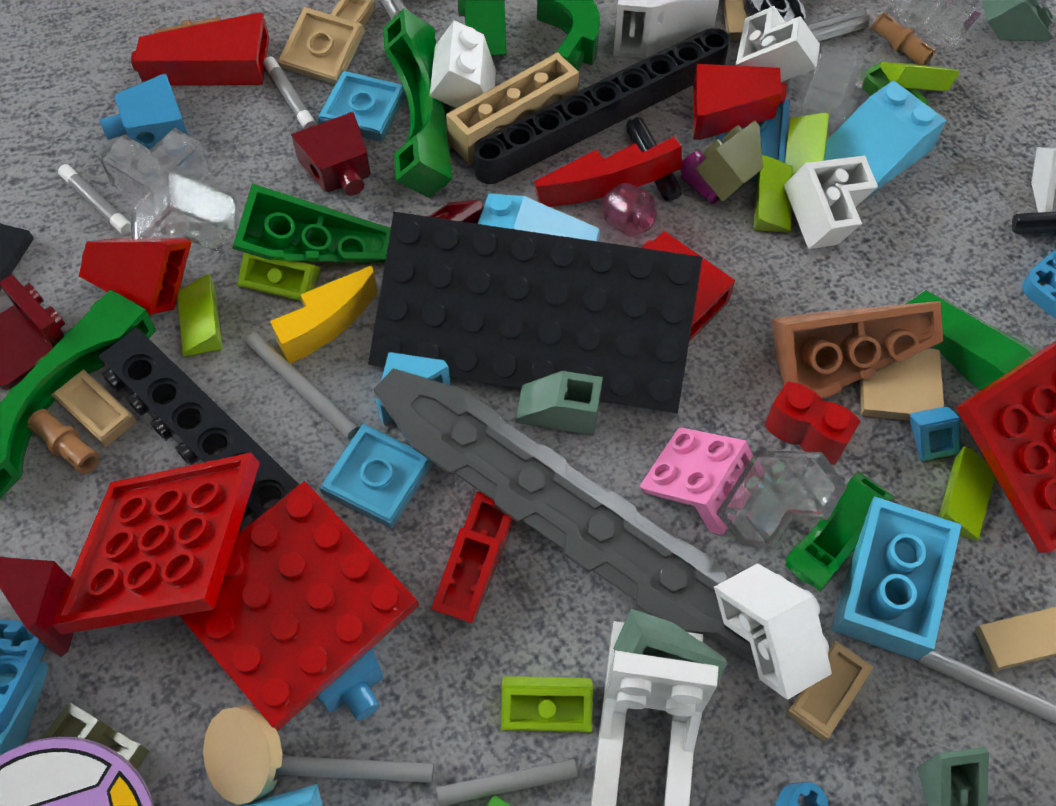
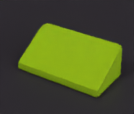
M883 61L880 64L889 81L892 82L894 80L903 88L949 91L960 74L959 70L937 66Z
M829 113L790 118L785 163L792 165V176L805 163L824 161Z
M762 155L763 169L755 175L754 230L790 233L791 204L784 185L792 177V165Z
M244 252L236 286L302 301L301 294L314 289L321 273V267L298 261L268 260Z
M206 274L180 289L178 293L183 356L222 350L216 287L211 275Z
M963 446L954 459L938 517L961 524L959 535L977 542L981 533L995 475L987 461L968 447Z
M504 676L502 678L501 730L592 732L593 683L591 678Z

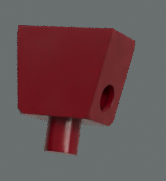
M353 112L291 134L299 163L325 192L343 188L347 195L353 196L359 194L364 189L365 184L362 179L368 178L371 172L366 147Z

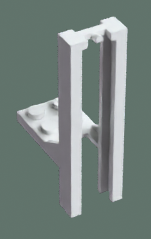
M614 621L610 638L590 806H616L625 719L628 708H651L664 710L672 714L664 806H689L694 748L702 712L717 687L718 666L616 650L614 652L613 647L624 625L623 622ZM688 632L699 641H703V634Z

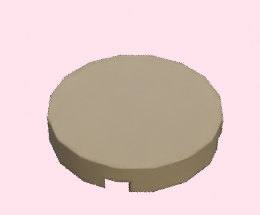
M248 704L221 710L209 724L205 733L203 748L205 769L213 788L223 799L237 805L263 799L274 789L277 780L273 781L276 769L281 768L283 756L280 737L276 728H272L261 713L258 714L253 709L254 706Z

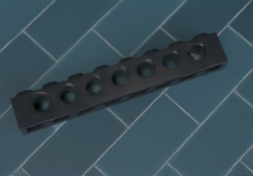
M135 328L98 356L106 368L102 376L116 392L124 389L129 394L126 397L127 402L140 416L148 413L154 419L150 424L161 438L167 441L172 437L179 444L175 449L188 465L250 452L254 455L260 465L243 519L249 515L255 521L270 509L263 508L266 502L272 499L281 500L300 485L138 328ZM173 399L171 402L164 404L168 400ZM199 423L195 428L188 429L191 425ZM225 448L220 454L212 455L217 449Z

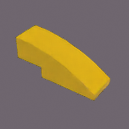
M372 266L301 294L303 308L270 321L277 343L285 359L290 364L314 353L331 342L351 326L367 309L378 294Z

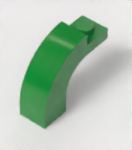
M537 0V20L555 26L567 34V37L556 53L558 52L577 71L583 62L593 65L598 52L600 15L594 0Z
M858 472L849 480L810 533L794 546L785 559V566L800 580L812 585L821 592L855 550L873 497L891 502L895 496Z

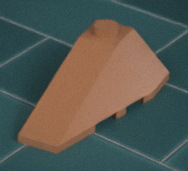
M938 301L808 313L772 319L775 358L784 385L787 381L800 383L815 391L821 398L833 396L843 391V387L857 380H865L875 375L876 371L896 361L902 362L943 342L941 302Z

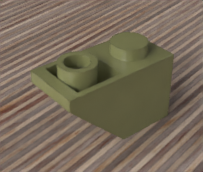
M756 121L744 129L737 125L722 138L725 143H722L720 139L716 140L702 153L706 159L695 168L722 202L763 169L760 126Z

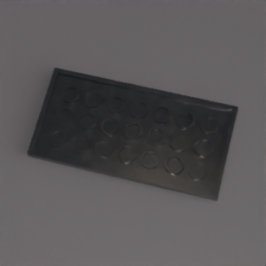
M393 212L368 364L385 368L389 352L444 360L448 365L449 378L522 389V385L561 371L603 377L600 402L678 414L702 257Z

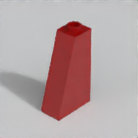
M253 13L140 36L136 51H133L131 54L133 70L139 73L142 83L166 74L171 86L263 85L265 73L263 61L267 58L269 34L264 14Z

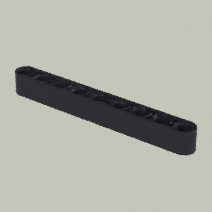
M720 28L703 30L481 138L474 145L476 178L485 184L499 183L693 86L697 64L725 65L730 44L729 34Z

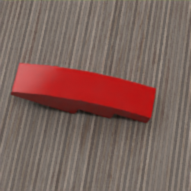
M675 137L645 152H642L637 144L634 143L605 159L596 149L534 181L537 200L548 207L577 204L613 196L649 184L682 169V146Z
M476 492L464 528L460 527L431 607L432 611L471 624L474 623L515 521L494 506L495 502L481 492Z

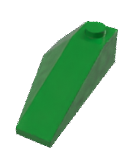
M927 290L906 303L941 302L943 342L933 347L936 350H940V353L979 391L1039 352L1036 348Z

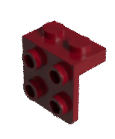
M12 274L0 281V286L13 303V306L0 314V388L4 390L10 389L22 381L36 366L37 362L59 343L64 336L60 328L66 325L52 306L44 309L40 305L44 300L30 283L23 286Z

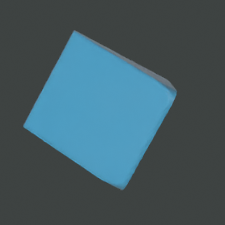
M940 407L910 414V423L919 458L922 462L956 455L960 452V417L949 407Z

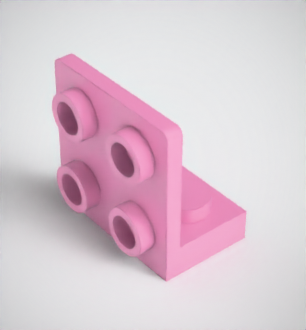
M678 428L640 484V488L645 494L695 506L709 532L724 535L762 471L746 440L687 428Z

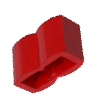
M787 381L773 402L765 422V427L778 439L790 444L800 445L812 458L822 463L836 465L861 421L844 406L823 401L809 387Z

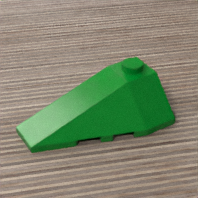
M252 183L232 249L268 260L385 263L391 228Z

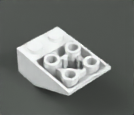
M618 0L613 56L646 59L703 30L714 28L719 0Z

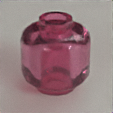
M622 183L605 196L603 217L608 225L628 236H638L648 231L655 223L657 218L656 202L654 197L647 191L630 183Z

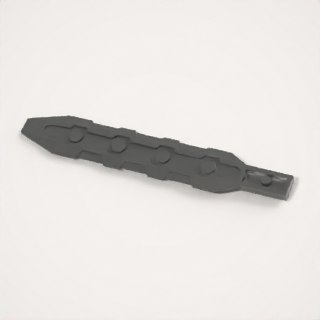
M394 368L374 388L377 398L413 449L448 474H456L493 500L496 508L516 522L523 521L564 550V555L587 572L594 571L635 600L636 606L645 613L673 622L686 632L703 634V637L714 638L756 667L750 642L723 623L714 586L724 582L728 577L720 564L686 540H678L638 513L636 506L614 491L607 492L569 466L567 459L545 444L539 445L503 421L498 412L466 390Z

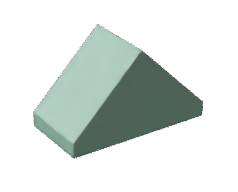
M985 747L937 753L917 767L928 806H988L989 752Z

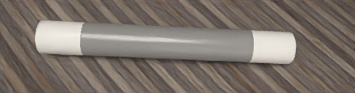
M271 56L267 57L263 61V65L303 129L317 125L276 59Z
M64 164L58 169V174L122 235H127L132 231L133 225L71 166Z

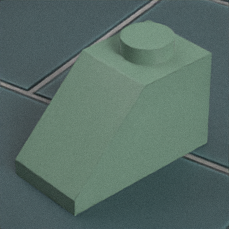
M630 609L613 647L614 652L616 650L718 666L717 683L727 664L723 656L673 622L634 609Z

